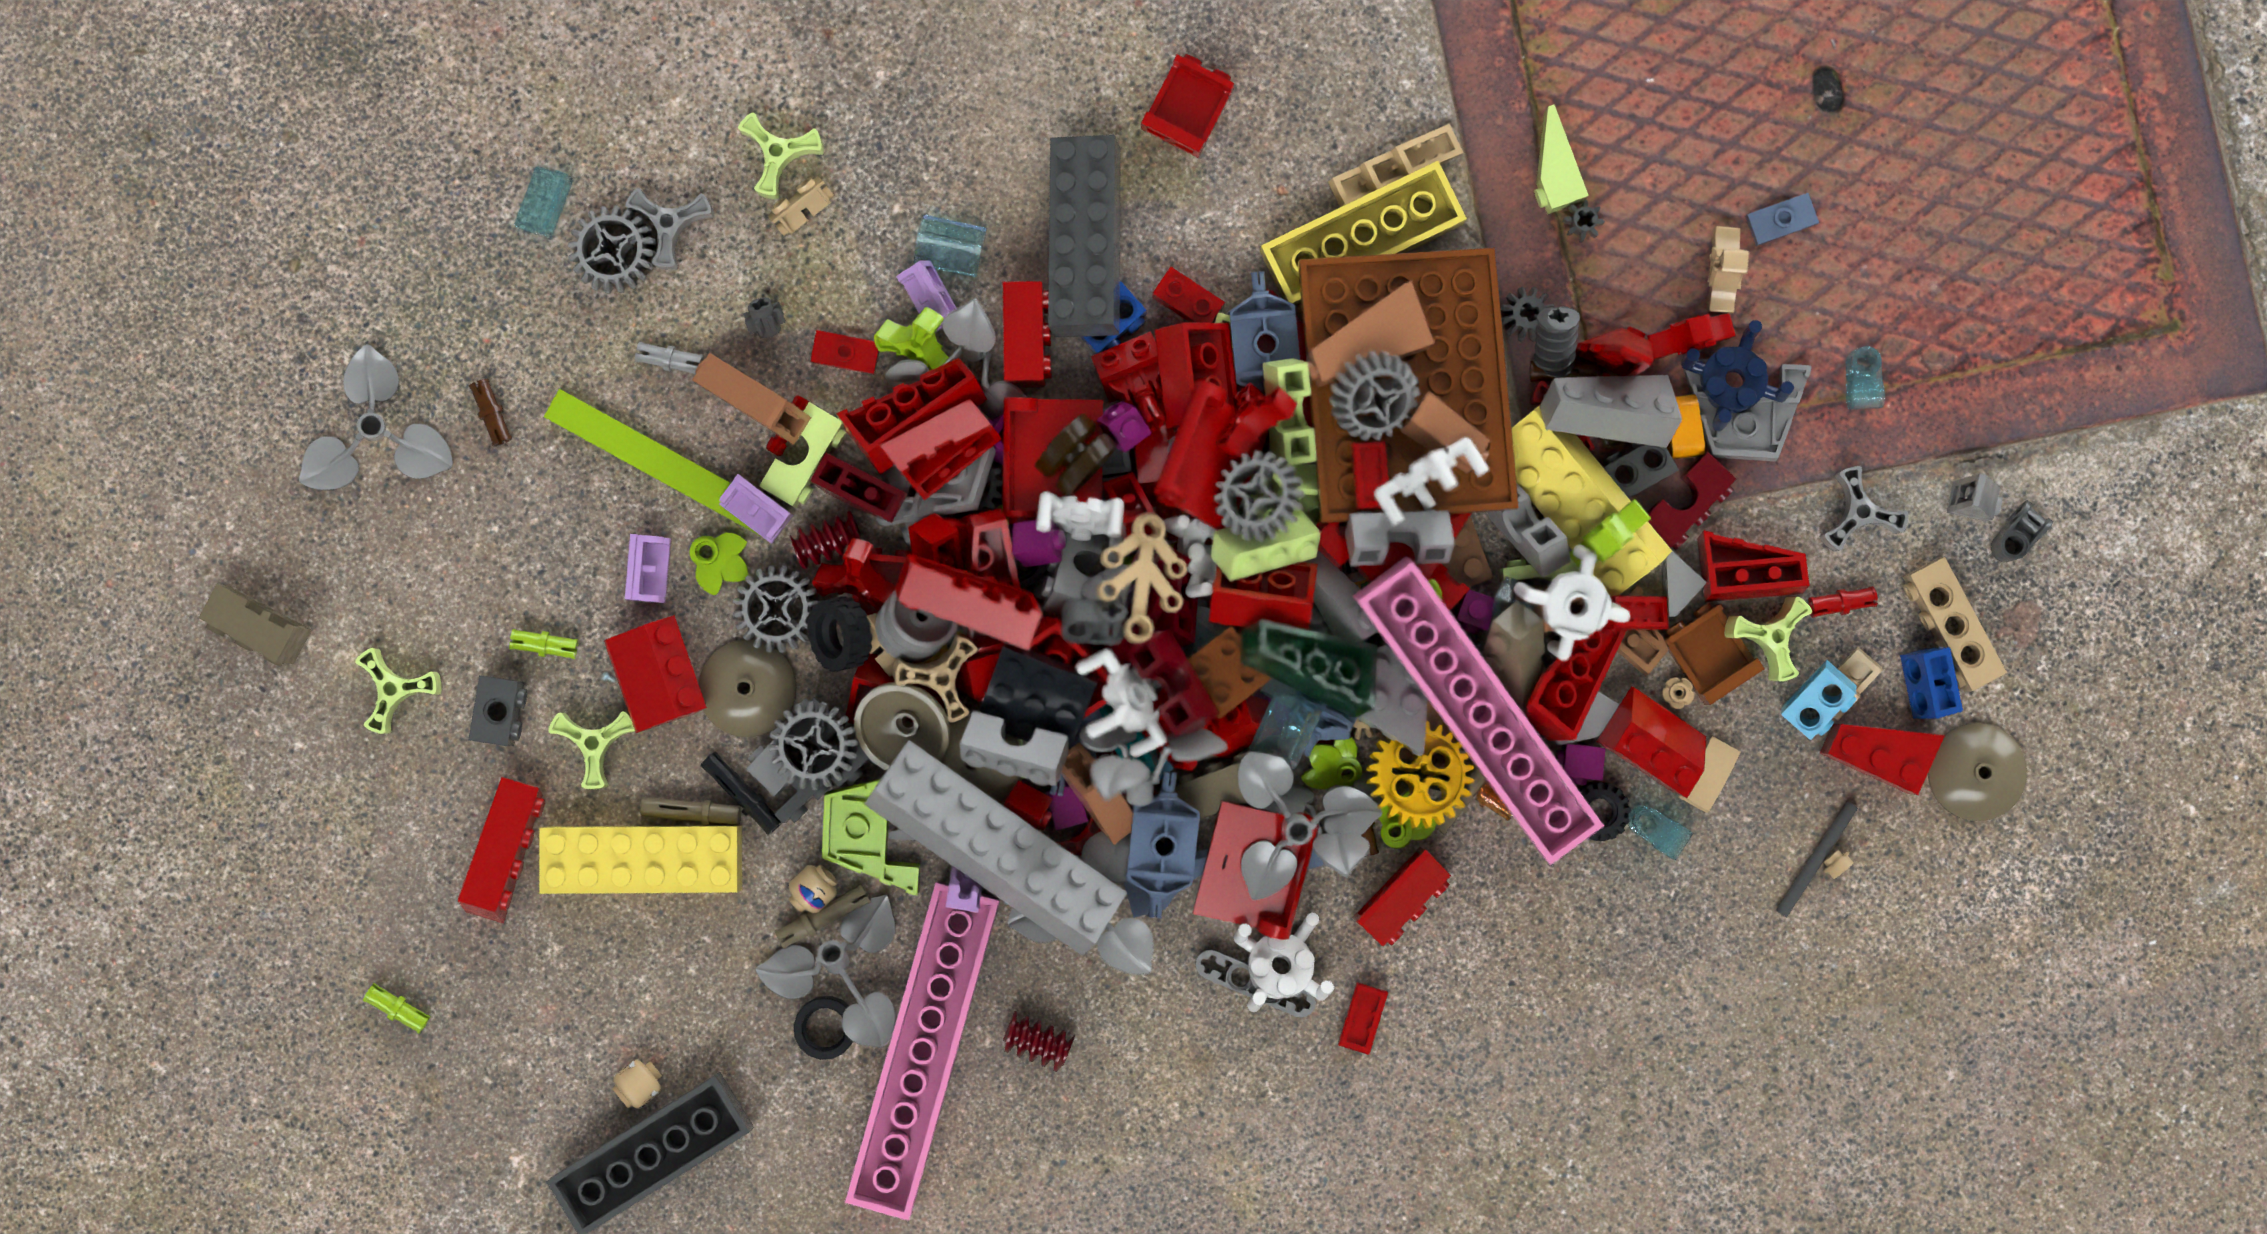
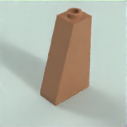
M1412 281L1396 289L1309 352L1306 356L1308 361L1305 362H1308L1310 380H1315L1317 388L1338 381L1336 372L1345 373L1347 371L1345 362L1354 365L1356 363V354L1366 359L1369 351L1375 352L1377 356L1381 351H1384L1390 356L1396 355L1403 359L1426 351L1434 344Z
M711 353L699 363L696 374L692 381L793 445L811 419L809 415L785 398Z

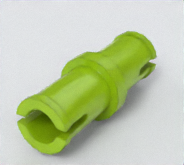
M512 629L510 636L512 642H509V649L536 652L541 657H546L548 654L571 659L576 658L578 639L551 636L550 632L542 631L539 634Z
M376 983L371 985L363 998L364 1002L386 1013L389 1020L394 1021L396 1019L415 1030L418 1034L421 1033L431 1017L408 1004L405 997L400 996L398 998L379 987Z

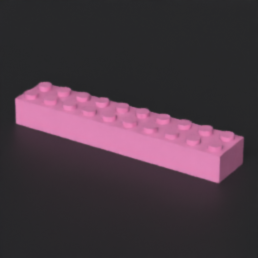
M1408 557L1403 558L1352 596L1538 852L1550 865L1604 826L1412 560Z
M937 881L934 886L845 1203L908 1221L912 1215L1001 900L1000 898L981 893L978 912L948 908L945 906L949 884Z

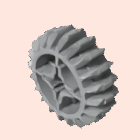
M615 205L610 215L608 209L602 206L600 208V217L591 210L588 212L591 218L589 223L582 218L578 220L583 230L581 232L576 229L571 231V234L578 238V242H568V247L577 250V252L570 254L568 258L571 262H579L573 267V271L576 274L583 273L581 281L584 284L593 280L592 289L598 291L604 283V292L607 294H611L615 284L617 291L624 293L625 282L634 289L637 286L633 278L637 276L642 281L647 279L641 270L643 267L648 270L653 269L654 266L646 261V259L654 258L656 252L647 248L654 246L656 240L652 237L645 238L652 232V229L648 225L641 227L644 219L640 215L632 220L633 211L631 209H626L621 216V208ZM621 225L631 229L633 232L627 236L622 234L616 237L611 236L605 227ZM596 233L599 245L591 252L592 256L588 257V246L591 238ZM606 238L616 247L619 246V249H616L618 251L616 256L619 261L609 253H606V251H609L607 249L609 244ZM637 242L636 257L628 267L626 254L634 247L633 244ZM606 263H613L620 273L605 275L596 272L592 267L597 264L602 266Z
M1369 351L1366 359L1356 354V363L1354 365L1345 362L1347 371L1345 373L1336 372V377L1340 382L1330 384L1331 390L1335 393L1329 397L1330 403L1334 406L1331 410L1334 417L1338 420V424L1343 429H1347L1350 435L1354 437L1359 435L1366 441L1370 436L1380 441L1382 432L1392 437V428L1396 426L1399 429H1404L1401 421L1404 418L1410 419L1412 417L1409 409L1418 407L1414 397L1420 395L1419 389L1415 386L1418 382L1417 378L1411 373L1410 366L1407 363H1403L1398 356H1390L1384 351H1381L1378 356L1375 352ZM1377 375L1393 376L1388 380L1386 378L1380 380H1375L1373 378ZM1362 412L1363 414L1368 412H1374L1376 415L1359 416L1356 414Z
M1255 451L1253 460L1249 455L1242 454V464L1237 463L1235 460L1231 461L1230 464L1233 468L1231 473L1227 470L1221 471L1226 481L1225 483H1216V487L1223 491L1213 496L1217 503H1221L1216 512L1220 516H1224L1222 519L1224 526H1232L1231 532L1234 535L1238 536L1242 533V537L1248 541L1255 536L1257 541L1263 542L1266 533L1271 539H1276L1277 528L1284 533L1288 532V527L1284 524L1287 520L1293 523L1297 522V518L1292 512L1293 510H1303V506L1296 502L1297 499L1305 497V493L1302 490L1296 489L1303 482L1300 477H1294L1297 470L1292 465L1287 466L1288 461L1285 458L1280 457L1276 460V455L1272 452H1268L1264 457L1263 453ZM1273 473L1277 474L1280 478L1283 489L1282 497L1273 493L1274 482L1271 481ZM1255 474L1254 479L1250 483L1242 484L1248 477ZM1263 492L1269 498L1263 497L1254 500L1250 495H1261ZM1237 496L1246 501L1245 511L1247 514L1245 520L1242 519L1237 510ZM1277 508L1273 514L1263 519L1266 511Z
M774 565L768 566L769 576H765L762 569H757L758 581H755L751 576H747L745 580L751 587L749 589L742 586L737 588V591L745 594L744 600L739 598L733 599L734 604L742 605V610L734 611L733 617L744 618V621L739 622L736 628L742 630L748 627L749 630L744 634L743 638L748 641L756 636L757 638L753 645L755 648H759L764 641H767L765 648L766 652L770 653L773 651L775 643L778 645L779 652L784 653L786 651L785 642H789L792 649H797L796 637H799L803 642L809 640L803 631L805 628L808 629L807 624L812 607L820 602L818 600H810V597L818 593L816 588L805 590L811 580L806 577L797 582L801 573L797 569L788 577L789 570L788 566L782 565L779 575H777ZM774 582H784L790 584L792 588L781 596L774 597L770 592H767L764 586ZM757 594L763 603L764 609L758 620L754 622L751 607L753 599ZM800 595L803 603V613L800 622L797 623L791 615L790 608L796 601L795 598ZM766 597L778 604L780 600L784 602L781 610L788 621L776 614L774 617L770 616L773 608ZM774 621H780L789 628L790 632L781 636H770L761 630Z
M808 701L806 712H804L803 706L800 703L795 704L797 715L794 716L792 712L785 710L783 714L788 722L784 723L781 720H776L774 723L782 729L781 733L770 732L769 735L773 739H779L778 745L768 746L769 751L779 750L780 755L773 757L771 763L776 764L782 761L784 766L779 768L777 773L783 775L789 770L791 772L787 779L789 784H793L797 777H800L799 788L805 789L808 780H811L812 789L818 790L820 786L819 779L823 780L827 788L831 787L830 775L841 781L843 775L838 769L840 767L846 771L852 769V766L845 762L846 757L850 759L857 758L856 753L848 752V746H857L858 740L848 741L847 735L855 732V728L849 727L845 730L843 728V725L849 721V717L843 716L837 720L836 716L840 710L837 707H834L827 714L828 705L826 702H821L819 710L815 711L814 701ZM815 717L814 725L811 726V730L806 736L801 737L790 734L799 722ZM825 721L832 725L837 732L840 747L832 745L825 740ZM811 736H816L817 743L821 744L822 747L829 748V750L821 749L820 752L815 750V755H811L810 748L805 746V744L798 743V740H812ZM787 744L795 746L802 751V770L790 759ZM826 754L837 757L828 769L820 773H811L813 765H815L820 755Z

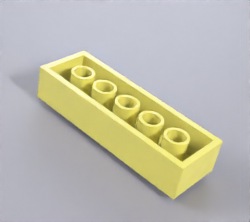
M1436 161L1261 245L1260 253L1282 299L1297 306L1301 303L1298 261L1300 259L1407 253L1463 226L1467 218L1439 161Z
M1540 405L1511 428L1516 482L1529 495L1530 500L1545 518L1549 517L1567 537L1568 546L1571 550L1583 541L1582 538L1613 512L1617 514L1631 502L1576 434L1545 429ZM1646 522L1632 534L1634 538L1614 556L1609 557L1604 562L1600 560L1595 564L1592 575L1603 584L1610 596L1623 593L1661 564L1672 552L1649 522Z
M742 825L547 826L539 828V894L737 893L742 891Z

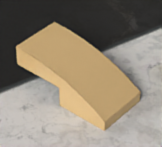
M1858 646L1837 668L1857 685L1855 694L1857 700L1867 686L1883 671V667ZM1834 684L1827 685L1823 689L1828 696L1833 697L1838 696L1842 692L1841 688ZM1840 710L1834 718L1838 721L1845 713Z
M1713 736L1709 738L1706 743L1705 770L1688 798L1679 795V798L1708 813L1725 785L1741 752Z

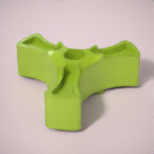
M924 307L912 325L905 327L887 319L874 335V342L880 352H896L897 356L904 355L911 360L921 361L928 367L929 371L943 365L949 358L942 351L941 348L943 346L937 342L935 332L944 318L928 307Z
M1634 499L1617 514L1613 512L1589 531L1578 545H1583L1595 552L1597 555L1596 563L1600 560L1604 562L1634 538L1632 534L1648 522L1651 517ZM1573 548L1569 555L1571 560L1580 569L1582 560L1574 555Z

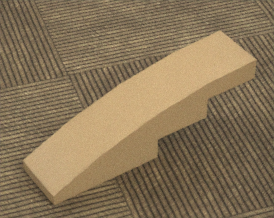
M1447 124L1398 145L1391 151L1362 163L1357 168L1333 177L1328 183L1339 206L1342 207L1436 161H1439L1441 165L1464 152L1450 124Z

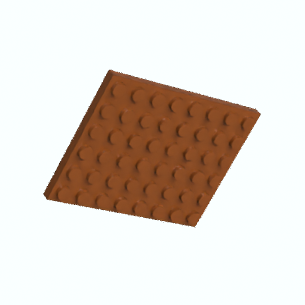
M1495 248L1300 259L1298 261L1306 356L1316 346L1396 289L1412 281L1434 344L1428 350L1401 359L1403 363H1407L1410 366L1411 373L1416 376L1418 381L1415 386L1419 389L1420 395L1414 397V399L1418 403L1430 392L1490 440L1485 449L1490 452L1485 460L1489 470L1484 474L1477 476L1474 469L1466 474L1453 466L1450 468V471L1458 484L1448 491L1445 490L1439 478L1433 481L1430 476L1427 477L1429 480L1424 484L1437 504L1431 509L1449 511V514L1518 509ZM1377 375L1373 378L1375 380H1380L1383 378H1386L1388 380L1393 376ZM1310 380L1311 396L1309 397L1312 428H1314L1316 444L1315 467L1320 523L1346 522L1349 520L1350 514H1357L1363 511L1385 513L1383 509L1356 510L1351 444L1353 442L1379 440H1375L1370 436L1366 441L1359 435L1354 437L1348 433L1347 429H1343L1332 414L1331 409L1334 406L1330 403L1329 397L1335 393L1331 390V385L1327 384L1317 388L1315 380ZM1338 380V381L1332 382V383H1330V384H1336V383H1339L1340 381ZM1360 412V413H1358V414H1356V415H1359V416H1373V415H1376V414H1375L1374 412H1368V413H1365V414H1363L1362 412ZM1404 418V419L1401 421V422L1403 423V425H1404L1405 421L1407 420L1406 418ZM1397 426L1392 428V437L1382 432L1380 441H1386L1389 481L1400 473L1403 476L1409 473L1410 466L1432 452L1400 432L1401 429L1397 428ZM1397 492L1391 496L1400 511H1425L1415 493L1404 497L1402 492Z

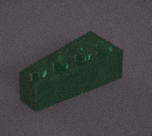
M1260 620L1241 630L1240 663L1353 718H1357L1376 708L1377 645Z

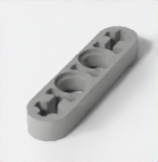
M1214 949L1203 950L1197 956L1195 962L1196 970L1203 978L1250 998L1257 990L1250 978L1248 983L1243 986H1237L1231 981V973L1234 969L1242 967L1249 972L1248 963ZM1211 955H1214L1216 957L1215 962L1218 965L1225 967L1226 960L1232 962V964L1226 970L1225 980H1221L1218 977L1222 972L1216 969H1211L1210 973L1205 972V965L1201 963V960L1203 958L1209 959ZM1303 990L1301 993L1306 994V1001L1310 1004L1308 1008L1302 1007L1300 1011L1295 1010L1296 1005L1290 1000L1286 999L1285 1006L1279 1004L1283 998H1267L1264 1004L1302 1018L1307 1017L1313 1012L1316 1002L1315 997Z

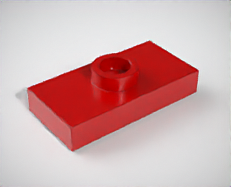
M816 330L810 362L875 375L879 350L875 342L871 340Z
M1386 441L1353 442L1351 444L1356 510L1382 509L1375 497V490L1389 482Z
M1610 596L1611 603H1616L1630 613V618L1624 623L1607 620L1608 630L1669 629L1667 596Z
M1356 982L1338 1040V1046L1370 1055L1388 991Z

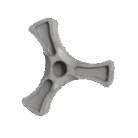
M637 188L631 193L625 204L633 212L648 217L655 225L658 234V249L652 263L662 270L678 269L675 248L681 232L697 220L714 218L712 205L702 193L689 204L672 209L663 208L648 200L645 193L640 188Z
M1860 466L1844 469L1834 475L1841 484L1845 494V510L1839 523L1830 531L1821 534L1820 539L1830 550L1835 552L1842 550L1850 534L1863 525H1879L1887 528L1893 534L1903 533L1907 526L1908 511H1887L1870 501L1862 486V467Z

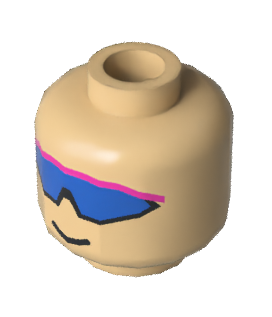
M807 865L789 882V891L792 894L789 897V901L800 912L806 909L811 913H818L835 898L837 894L835 886L838 882L823 865L818 867Z

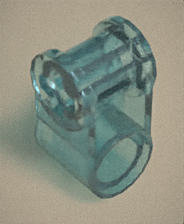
M1869 346L1851 351L1846 357L1845 362L1847 381L1846 403L1848 409L1883 408L1885 388L1882 378V359L1880 353L1875 348ZM1858 358L1869 359V365L1865 367L1861 364L1858 365Z
M1646 806L1633 808L1631 813H1629V828L1649 842L1652 847L1674 861L1677 860L1694 834L1673 819L1667 818L1657 810ZM1641 816L1648 817V821L1651 822L1649 827L1642 826V822L1639 821Z

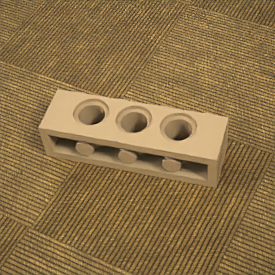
M1945 557L1937 558L1903 576L1906 583L1903 585V589L1909 600L1917 603L1921 611L1918 615L1922 625L1927 631H1932L1937 641L1934 643L1935 648L1950 647L1959 689L1962 688L1964 692L1974 691L2007 673ZM1934 588L1938 589L1943 597L1939 606H1935L1930 601V593ZM1950 617L1954 618L1958 624V630L1954 635L1949 634L1945 628V623ZM1965 646H1968L1973 651V660L1969 664H1966L1961 658V651Z

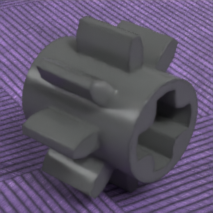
M1584 200L1579 209L1573 204L1570 205L1569 211L1572 217L1567 216L1562 220L1563 223L1569 224L1570 227L1566 235L1570 236L1573 233L1578 235L1580 243L1584 241L1588 233L1595 239L1599 234L1594 227L1602 226L1605 223V220L1598 219L1597 213L1600 207L1598 206L1594 209L1588 207L1587 200ZM1587 216L1590 221L1587 225L1585 224L1580 227L1577 222L1580 218Z
M766 297L752 301L748 305L749 312L743 313L749 334L757 331L760 338L775 336L781 330L780 324L786 322L780 303L775 302L772 304L771 300Z

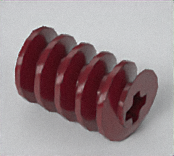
M850 510L846 512L845 522L838 515H834V526H830L826 519H823L822 530H818L811 523L809 524L808 535L800 527L797 528L796 539L790 535L797 559L803 569H808L809 558L815 565L821 563V554L828 561L833 560L834 549L840 556H843L846 551V545H849L852 538L862 540L858 525Z
M1014 1011L1003 1041H1005V1052L1008 1053L1014 1046H1017V1057L1020 1058L1026 1051H1029V1061L1033 1062L1040 1055L1042 1067H1045L1053 1060V1071L1058 1072L1066 1061L1075 1035L1069 1041H1066V1031L1062 1029L1055 1037L1053 1025H1050L1042 1032V1022L1040 1020L1030 1027L1029 1016L1025 1015L1020 1022H1017V1011Z

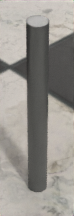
M1848 801L1845 803L1776 909L1778 913L1786 918L1788 917L1858 810L1855 805Z

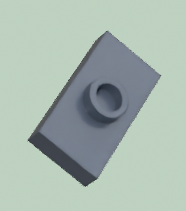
M1809 193L1745 216L1756 246L1819 224Z

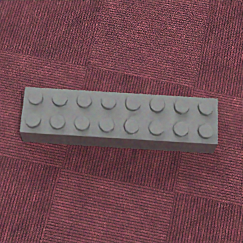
M909 740L864 803L867 807L1082 956L1097 943L1127 894L1119 886Z

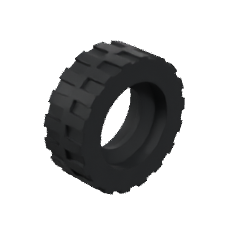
M846 596L823 600L812 607V612L809 614L807 628L811 650L814 652L817 661L822 664V667L829 669L831 672L852 669L865 664L864 661L868 660L869 652L872 649V634L870 622L866 617L867 614L862 610L861 605L855 602L853 598H846ZM837 622H838V624H839V626H840V628H841V631H842L843 647H842V645L840 644V641H839L838 635H837V630H836V623H837Z

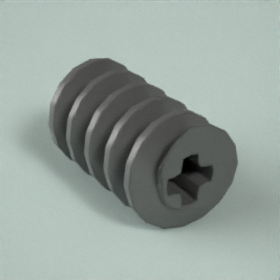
M1570 307L1545 308L1537 317L1534 363L1552 377H1565L1575 367L1576 341L1578 339L1580 320L1579 312Z

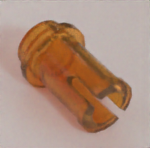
M1485 783L1477 793L1475 800L1479 802L1480 807L1486 806L1503 817L1504 820L1509 821L1511 819L1510 816H1512L1493 788Z

